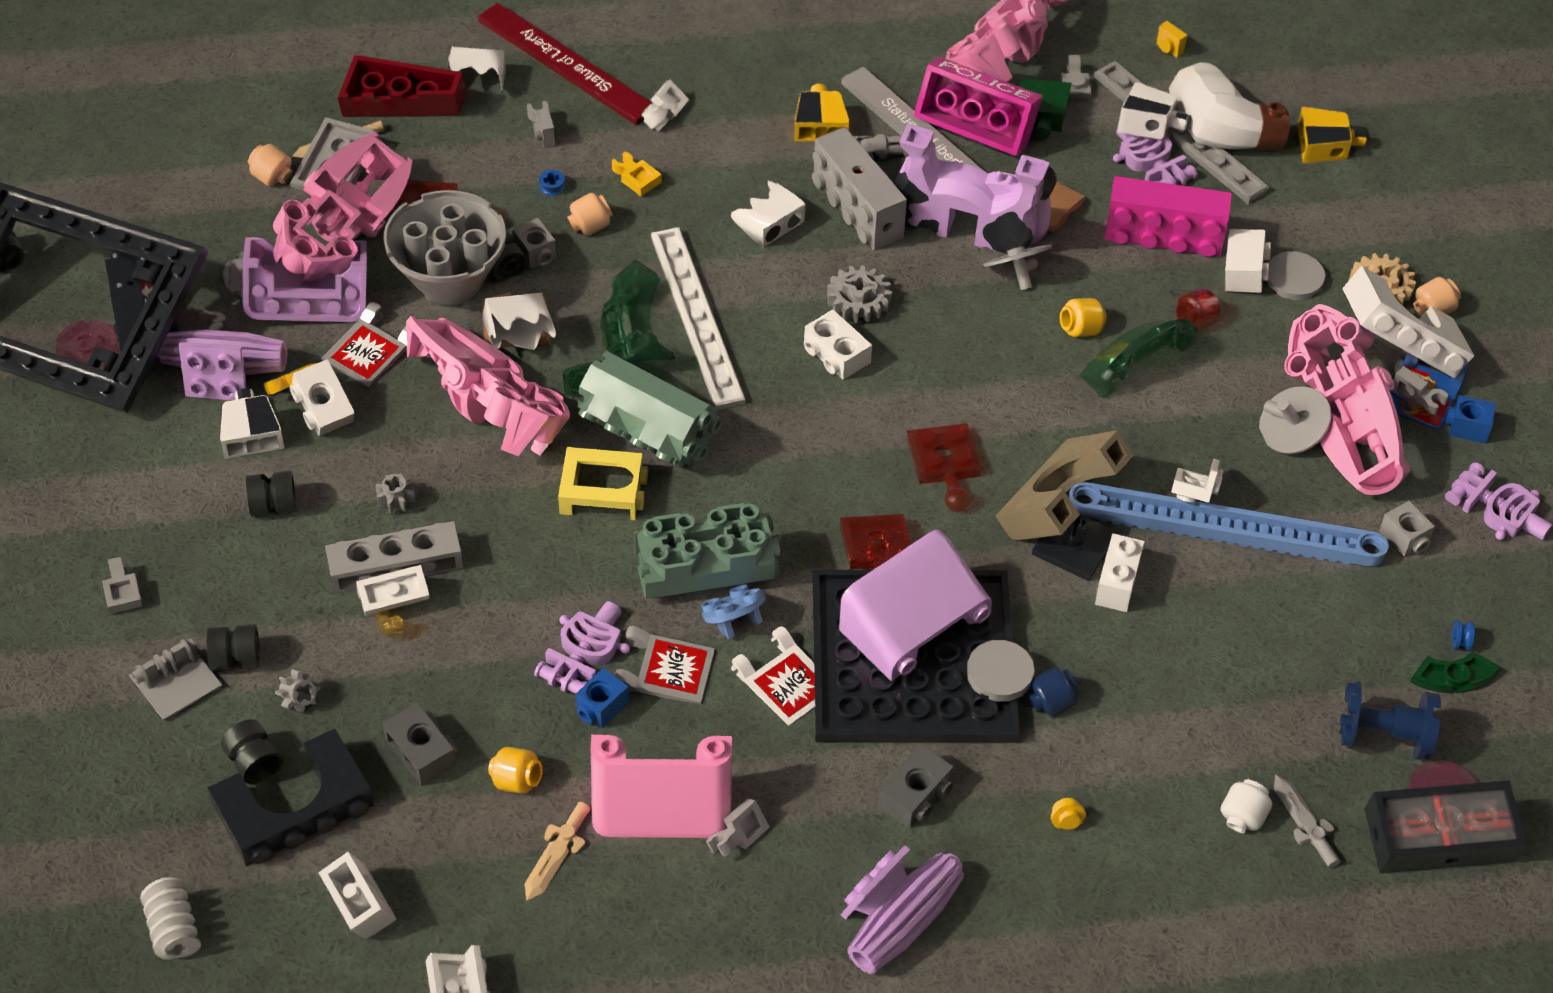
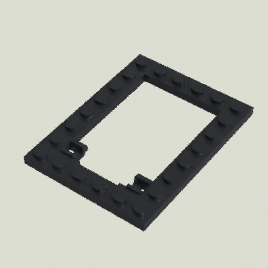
M0 182V252L18 221L139 260L131 278L140 283L145 281L153 287L120 354L102 347H95L86 365L0 336V370L128 414L208 251L204 246ZM151 264L155 265L153 270L149 269ZM102 361L106 363L103 370L99 369Z

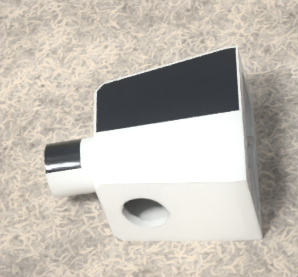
M1135 82L1121 108L1117 132L1164 139L1169 127L1185 131L1189 114L1175 111L1177 101L1175 95Z
M243 388L235 393L236 400L227 401L222 405L220 440L225 459L284 449L281 428L267 396L254 397V392L251 389Z

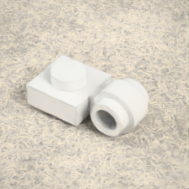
M669 79L651 99L653 103L641 114L645 118L643 121L651 129L655 128L656 131H659L669 119L674 118L689 99Z

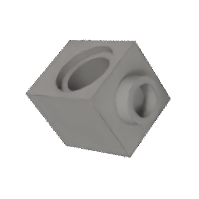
M539 218L512 228L513 239L526 255L527 265L530 269L536 266H546L556 258L555 239Z
M1407 501L1384 515L1379 532L1406 557L1413 552L1420 554L1429 547L1431 543L1430 538L1435 526L1410 501Z

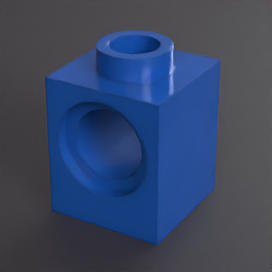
M1459 395L1455 407L1449 406L1446 414L1445 424L1450 425L1449 435L1486 444L1493 424L1496 403Z
M603 668L576 693L579 717L585 723L591 724L594 722L602 729L629 704L628 686Z

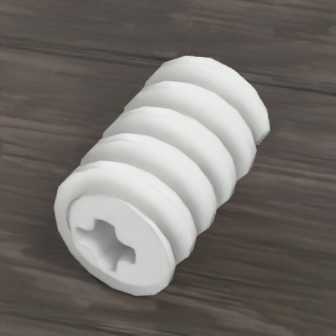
M174 877L161 878L154 881L142 891L140 897L144 906L143 910L147 918L146 922L150 930L154 952L158 957L167 960L192 955L201 947L200 940L196 938L198 932L196 927L193 926L195 921L193 915L190 914L191 906L187 902L188 895L183 890L185 887L184 881Z

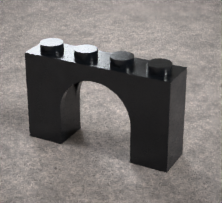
M335 728L304 742L307 759L320 780L321 787L314 800L300 810L290 813H275L264 809L255 801L240 772L207 787L211 802L245 866L252 863H265L272 857L273 853L286 847L288 849L296 848L305 841V838L317 832L327 833L333 830L338 822L349 817H361L367 813L370 807L374 806L371 789Z

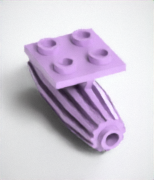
M199 329L169 332L156 357L160 358L162 364L182 368L185 396L236 400L235 393L240 389L246 388L245 375L283 372L287 364L288 354L286 342L249 332Z
M904 845L897 854L890 850L876 867L854 887V890L844 899L848 906L841 913V916L847 919L854 910L869 915L847 950L850 959L857 967L861 968L864 972H868V974H874L904 952L943 911L964 876V872H962L963 865L956 856L950 853L946 855L943 853L936 854L913 872L906 875L901 860L910 849Z

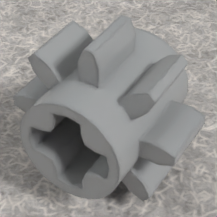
M401 473L399 475H385L382 484H376L378 506L386 505L389 513H392L394 510L405 512L408 502L415 503L413 480L406 481Z
M292 669L291 676L286 678L280 676L279 680L281 683L279 690L275 691V694L284 699L281 706L286 709L294 707L296 711L302 713L305 709L304 706L309 704L316 705L314 699L320 687L312 683L314 675L307 672L302 675L301 671Z

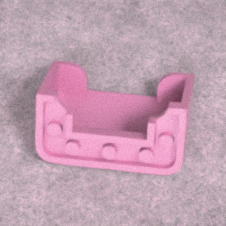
M591 735L592 824L598 834L606 837L709 838L714 833L727 829L723 819L731 813L732 736L707 737L698 744L696 760L626 759V747L620 738L612 735Z

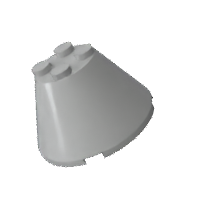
M434 191L422 194V199L410 205H407L405 202L395 210L385 226L384 245L389 259L424 294L426 299L441 305L468 303L478 292L504 249L506 228L501 214L498 215L491 208V203L487 200L463 191Z

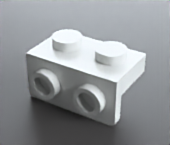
M1213 459L1208 476L1177 468L1171 492L1176 493L1177 498L1183 501L1195 502L1198 499L1209 503L1211 494L1218 495L1224 470L1218 469L1220 460Z
M471 945L465 955L430 953L426 959L430 993H490L487 991L485 982L486 962L481 957L479 945Z

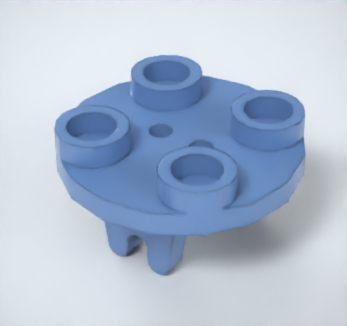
M744 584L732 588L729 591L730 595L725 598H713L704 602L701 605L704 621L706 623H716L722 635L728 639L735 636L731 625L735 618L747 614L752 623L755 622L756 625L763 623L759 606L764 603L766 597L760 588L749 590L748 585Z

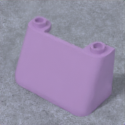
M245 237L243 255V309L245 313L252 319L329 322H354L359 320L366 309V241H354L358 247V252L346 272L339 275L328 273L317 284H301L305 276L304 274H295L288 271L283 261H280L276 266L272 242L264 238Z
M937 529L931 531L849 586L841 599L839 630L892 681L901 674L906 675L914 669L917 663L918 648L962 618L968 624H979L985 621L991 613L992 601L951 540L941 530Z

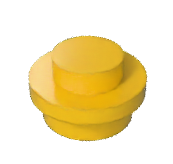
M1064 798L1057 801L1053 805L1051 813L1053 825L1056 828H1063L1065 830L1075 829L1083 823L1086 817L1084 807L1073 798Z

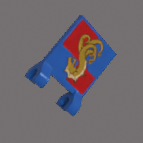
M1407 352L1401 368L1404 366L1410 371L1418 373L1428 382V389H1441L1448 394V400L1445 405L1434 400L1433 402L1439 405L1437 413L1433 415L1428 413L1422 405L1419 404L1417 407H1414L1391 391L1390 394L1397 415L1439 431L1446 418L1449 406H1452L1467 376L1470 364L1468 363L1453 378L1419 365L1420 359Z

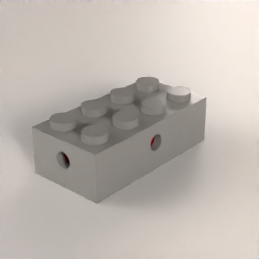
M846 127L816 138L815 152H813V183L818 189L822 188L826 192L828 201L833 207L837 206L841 210L846 224H852L856 228L861 242L864 244L868 243L873 250H877L903 239L907 199Z

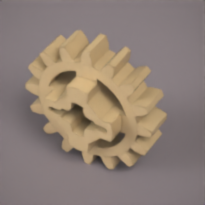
M1373 253L1370 260L1363 256L1360 263H1354L1349 277L1350 280L1361 266L1369 269L1386 280L1394 297L1402 306L1404 300H1410L1416 281L1413 280L1414 272H1407L1409 265L1398 264L1400 259L1398 257L1393 261L1389 260L1388 254H1384L1383 258H1379L1376 253Z

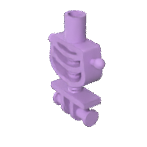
M1116 131V134L1123 142H1121L1119 154L1113 156L1114 162L1119 163L1121 160H1124L1127 166L1134 171H1147L1145 180L1174 185L1178 183L1183 186L1187 180L1197 178V171L1194 166L1188 165L1184 169L1187 160L1184 155L1167 162L1172 147L1168 132L1164 139H1154Z
M1472 463L1468 471H1463L1459 479L1455 480L1452 484V490L1445 494V499L1455 506L1459 505L1463 496L1467 499L1462 509L1466 513L1472 509L1478 500H1481L1484 504L1487 503L1484 511V522L1488 527L1497 531L1495 537L1498 540H1503L1506 535L1515 537L1523 529L1543 541L1545 535H1548L1553 527V524L1534 514L1540 502L1537 490L1529 492L1519 484L1510 483L1499 487L1494 493L1490 492L1488 489L1494 483L1497 472L1491 470L1482 479L1481 477L1485 474V469L1479 463ZM1494 508L1498 510V515L1493 511Z
M605 602L595 617L581 611L576 613L571 619L567 615H562L560 623L564 626L561 629V645L570 657L548 648L545 652L546 662L555 667L552 668L546 665V662L540 661L535 669L534 676L548 680V685L552 687L559 682L561 683V691L567 693L569 690L576 694L596 675V670L582 663L605 665L612 660L616 650L622 653L629 652L630 646L627 643H620V630L613 627L622 613L621 609L612 602ZM569 637L572 638V640L577 644V646L569 640ZM565 671L568 672L565 677L562 676ZM579 677V678H581V679H583V680H585V681H584V682H581V681L577 680V678Z

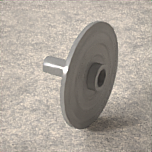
M1052 244L1026 250L1024 246L1007 250L1008 255L983 263V266H992L1013 260L1020 289H1028L1032 287L1028 272L1036 269L1038 262L1034 258L1025 260L1024 257L1051 249Z
M1289 388L1265 402L1259 421V429L1266 444L1274 451L1281 454L1301 453L1318 444L1327 433L1332 418L1331 407L1325 396L1313 388Z

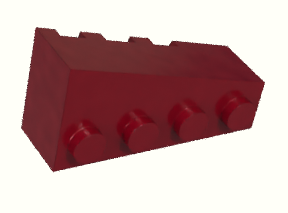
M354 54L337 98L342 117L459 116L467 93L463 72Z

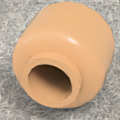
M273 144L257 146L248 159L251 175L267 186H274L278 182L284 184L293 172L290 169L292 164L291 157Z
M589 193L571 203L570 211L572 215L567 218L575 232L581 230L584 235L590 236L608 227L610 224L609 217L613 214L602 195L597 196L594 193Z
M1437 277L1416 290L1414 307L1421 316L1430 306L1449 315L1458 309L1461 294L1451 279L1446 280L1442 277Z

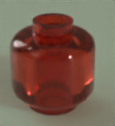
M1200 288L1188 292L1178 299L1176 305L1177 320L1185 328L1193 331L1215 324L1221 312L1218 298L1208 289Z

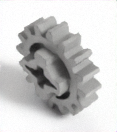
M861 265L859 270L849 266V272L847 273L840 269L838 270V277L832 276L830 284L827 285L828 306H833V310L836 313L842 312L844 320L852 316L853 321L856 323L861 317L866 322H870L871 315L880 318L881 311H888V304L891 303L892 297L891 283L885 282L886 276L884 274L876 276L875 268L868 272L865 271V266Z

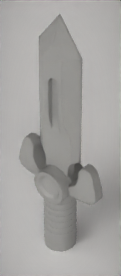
M1275 774L1274 790L1299 827L1294 830L1296 842L1299 845L1309 842L1313 844L1329 869L1338 866L1341 861L1325 838V836L1333 833L1334 827L1325 819H1321L1320 826H1317V819L1294 784Z

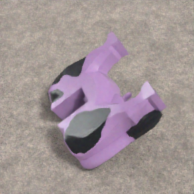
M906 125L900 139V146L908 152L909 156L906 157L897 178L893 181V184L907 199L906 222L912 226L929 228L938 236L947 238L955 218L956 209L978 215L974 246L988 247L1008 254L1007 250L1024 246L1026 250L1032 244L1038 243L1044 238L1051 220L1050 195L1058 180L1057 174L1049 166L1050 162L1022 155L1015 175L1001 171L987 173L973 165L937 159L935 153L936 145L932 141L934 131L915 125Z

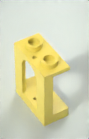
M567 447L558 495L559 514L572 515L574 505L630 509L631 520H636L637 510H643L645 492L640 491L641 485H647L648 466H643V454ZM581 464L623 467L631 471L634 476L631 484L620 489L577 486Z

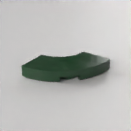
M1473 651L1465 658L1456 661H1439L1427 656L1412 676L1410 682L1434 692L1465 693L1477 690L1490 683L1500 673L1502 667Z

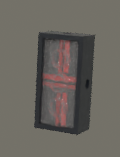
M1510 780L1373 792L1364 809L1379 873L1512 862L1517 860L1527 846Z

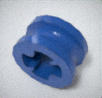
M547 170L541 173L539 176L541 192L548 196L561 194L565 189V176L558 170ZM548 181H555V184L550 185Z
M1455 620L1452 629L1453 649L1458 650L1460 646L1464 647L1466 651L1472 649L1475 634L1473 621L1462 624L1461 620Z

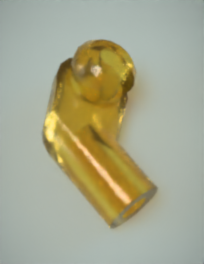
M392 609L375 613L377 628L383 635L393 637L395 633H402L404 631L403 619L399 615L392 617Z

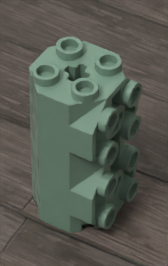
M608 351L602 354L606 358L604 361L599 362L595 360L590 365L579 386V394L584 396L583 402L578 400V407L581 408L578 413L580 416L604 426L606 430L630 440L629 442L648 450L656 454L655 456L680 468H683L685 464L690 465L693 461L700 463L705 458L708 452L707 445L712 435H715L722 425V418L717 416V408Z
M740 503L717 507L708 513L706 521L695 522L694 517L689 514L679 513L657 516L646 520L643 524V529L634 532L636 557L638 556L639 565L637 567L643 595L646 599L775 579L776 576H780L777 557H780L778 538H772L771 532L774 530L771 513L759 512V508L753 504Z

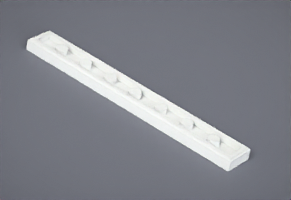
M680 228L651 233V239L714 407L721 410L744 405L746 399Z

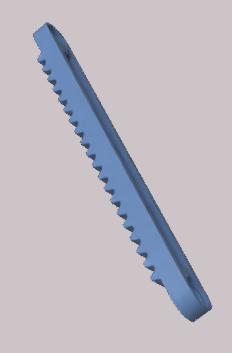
M1088 482L1075 484L1069 492V499L1083 516L1098 519L1100 522L1105 523L1110 521L1116 525L1137 526L1139 529L1149 528L1151 531L1162 530L1163 533L1168 534L1173 532L1176 535L1183 536L1185 534L1191 538L1213 539L1214 542L1221 543L1225 541L1227 544L1232 545L1237 543L1243 547L1264 548L1266 551L1277 550L1278 553L1285 554L1288 552L1290 555L1295 556L1300 554L1306 558L1328 559L1330 562L1335 563L1340 561L1342 564L1347 565L1350 563L1363 566L1380 565L1384 561L1389 548L1386 538L1373 531L1198 501L1187 502L1175 497ZM1086 495L1092 498L1093 501L1089 504H1082L1077 501L1076 497ZM1366 544L1374 545L1379 549V552L1376 554L1368 553L1363 549V546Z

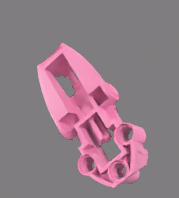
M1001 0L977 22L974 33L969 34L965 39L948 49L946 59L1007 82L1012 78V75L1004 59L1007 58L1020 64L1029 61L1039 51L1044 32L1047 30V9L1060 6L1069 0Z
M375 132L361 137L338 150L317 171H313L306 180L304 191L312 197L310 199L307 198L303 203L297 200L286 201L274 220L273 229L278 234L273 251L276 266L283 260V264L288 271L295 274H304L305 276L301 284H317L328 273L339 275L346 272L358 252V247L353 240L361 233L371 239L376 237L386 223L384 220L390 214L404 191L413 160L409 157H402L387 147ZM360 163L369 174L362 182L358 181L354 185L347 178ZM376 179L378 181L383 180L384 183L372 197L368 196L370 184ZM311 222L318 235L329 241L326 246L304 231Z
M1318 304L1293 321L1288 343V357L1285 360V371L1288 375L1322 393L1328 400L1332 418L1329 429L1320 441V444L1339 472L1357 490L1365 495L1387 493L1398 486L1411 471L1404 457L1399 419L1390 394L1394 390V381L1390 373L1381 366H1376L1371 370L1364 355V351L1368 350L1374 342V333L1362 327L1358 320L1346 317L1331 307ZM1333 342L1343 346L1342 358L1336 361H1329V366L1326 367L1324 362L1331 358L1326 347ZM1357 442L1369 445L1372 453H1376L1379 462L1366 472H1364L1356 446ZM1385 449H1386L1387 454H1388V456H1389L1388 458L1386 457V454H1385V451H1384Z
M410 316L406 321L407 357L432 358L438 365V371L442 375L441 385L448 391L457 411L473 424H481L487 420L493 425L506 428L501 450L520 456L530 441L534 439L531 450L541 456L569 420L570 411L564 402V397L552 389L541 387L535 382L526 381L519 364L500 350L495 349L488 342L446 318L428 320L416 319L415 316Z

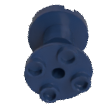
M1361 682L1347 683L1345 690V702L1348 703L1347 714H1341L1339 724L1341 725L1339 734H1342L1341 745L1351 749L1358 726L1389 731L1390 738L1413 741L1414 759L1431 760L1430 754H1434L1440 727V718H1437L1436 714H1434V707L1441 708L1440 694L1424 692L1418 708L1394 704L1391 711L1361 706Z

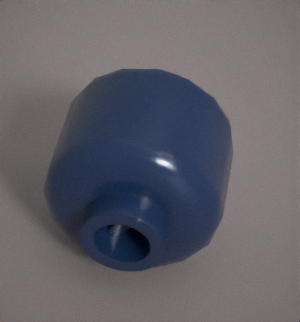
M1052 667L1032 679L1030 685L1032 692L1027 696L1036 712L1043 709L1048 716L1053 717L1075 705L1077 702L1076 694L1080 690L1067 669L1062 671L1058 667Z

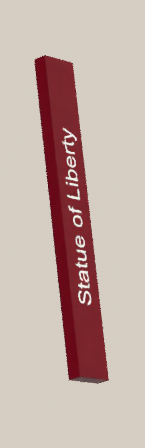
M498 2L478 15L479 23L637 126L645 119L641 114L652 104L650 101Z

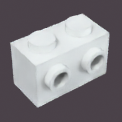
M1229 229L1225 291L1262 292V281H1268L1269 263H1264V260H1270L1271 242H1265V230Z

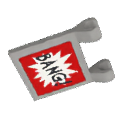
M375 302L369 303L361 318L321 358L322 361L328 359L331 366L366 387H369L407 350L406 326L403 328L398 339L374 326L384 316L380 312L381 306Z
M636 626L628 627L625 643L630 647L646 648L639 677L624 669H618L615 672L614 676L628 686L629 692H639L661 698L701 704L715 648L653 635Z

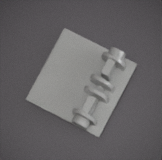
M191 638L187 641L184 639L180 640V643L170 648L171 651L169 652L164 649L162 656L154 655V660L151 659L141 666L137 665L136 670L129 674L131 680L163 721L222 687L220 681L196 653L197 647Z

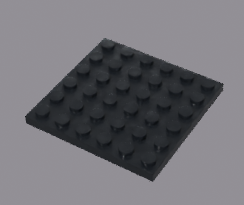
M812 570L815 742H1019L1020 731L1017 699L998 702L990 700L989 696L983 693L980 695L974 691L967 676V664L970 655L979 645L991 640L1013 642L1007 570H971L992 601L989 617L979 624H968L962 618L918 648L917 663L914 669L906 675L901 674L892 681L839 630L843 594L849 586L872 570Z

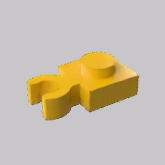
M628 152L622 153L624 163H619L615 159L611 160L613 172L621 175V182L639 196L644 195L662 183L661 173L644 160L635 163L633 156Z
M316 363L308 364L263 383L267 394L272 395L292 385L293 373Z

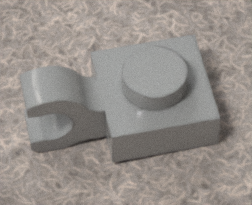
M1068 55L1069 65H1067V73H1061L1060 82H1072L1070 99H1090L1089 73H1080V55Z
M542 101L541 110H534L531 103L527 104V115L534 122L533 127L536 140L542 139L544 148L555 146L554 127L548 103Z
M1403 366L1395 374L1394 390L1392 392L1414 407L1420 404L1428 413L1435 415L1439 405L1433 401H1439L1443 405L1447 403L1448 394L1441 389H1428V382L1418 373L1412 372Z
M121 557L108 559L112 578L103 580L102 584L109 614L143 607L135 573L125 574Z
M747 798L723 819L727 829L714 833L707 839L706 843L712 853L719 849L722 856L725 857L737 845L747 849L770 827L757 802Z

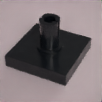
M1079 513L1080 515L1062 535L1040 537L1032 549V555L1090 581L1107 555L1112 533L1118 535L1119 532Z

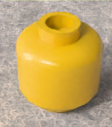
M1075 298L1069 300L1060 312L1062 328L1075 338L1098 335L1107 320L1105 309L1094 298Z
M504 747L499 750L496 756L491 759L488 769L493 784L498 790L526 794L533 787H536L541 780L543 772L542 764L533 751L514 747Z

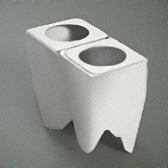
M462 47L451 48L446 70L459 72L461 69L471 67L479 74H483L488 69H495L499 75L502 91L506 73L504 51Z
M768 181V187L771 190L769 191V199L751 198L750 203L753 209H738L731 213L732 219L741 229L763 248L771 243L766 242L765 238L772 227L776 225L781 227L779 235L773 240L775 241L802 224L805 220V203L791 191L778 183L775 184ZM793 214L797 215L801 219L799 223L792 228H788L787 224Z
M542 293L485 299L482 321L491 344L495 349H499L504 339L517 347L535 350L542 331L555 338L556 331Z

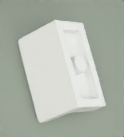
M421 565L356 581L358 597L361 599L365 616L429 599V592Z

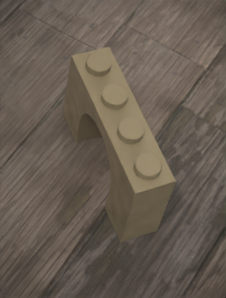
M1118 430L1069 438L995 517L1013 540L1062 535L1080 515L1065 492L1077 483L1093 478L1116 475L1134 455Z

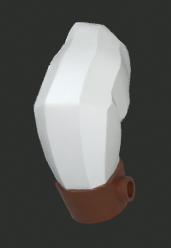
M1197 63L1179 70L1169 87V92L1177 98V110L1189 114L1186 129L1197 143L1214 148L1232 150L1252 149V151L1282 150L1285 147L1289 135L1290 117L1288 110L1285 109L1283 104L1279 102H1271L1269 105L1262 103L1254 104L1244 99L1230 80L1216 66L1209 63Z

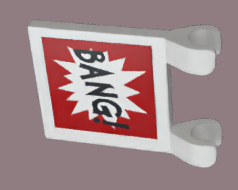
M778 627L772 632L774 637L771 641L773 642L777 639L779 643L777 647L783 652L756 672L749 660L743 654H740L733 658L732 663L734 665H732L731 670L735 671L738 669L736 675L790 726L815 707L814 662L795 644L791 635L784 627Z

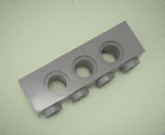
M454 521L435 523L430 526L404 529L399 532L372 535L367 538L325 545L334 593L357 589L356 581L421 565L424 576L463 569L461 549Z

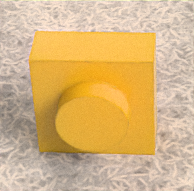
M1166 21L1159 26L1156 44L1163 52H1169L1177 58L1184 53L1187 34Z

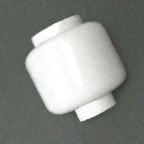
M1245 779L1244 782L1234 783L1220 808L1222 815L1227 819L1226 825L1239 833H1245L1246 830H1259L1273 805L1271 798L1268 796V789L1258 782Z

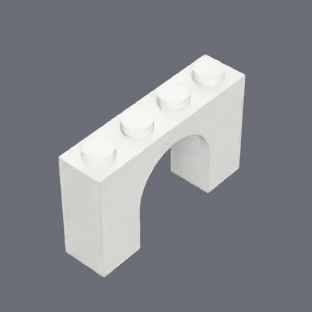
M1361 266L1343 287V291L1362 327L1447 375L1455 378L1474 357L1454 318L1433 306H1430L1420 319L1416 318L1394 297L1386 280L1369 269Z

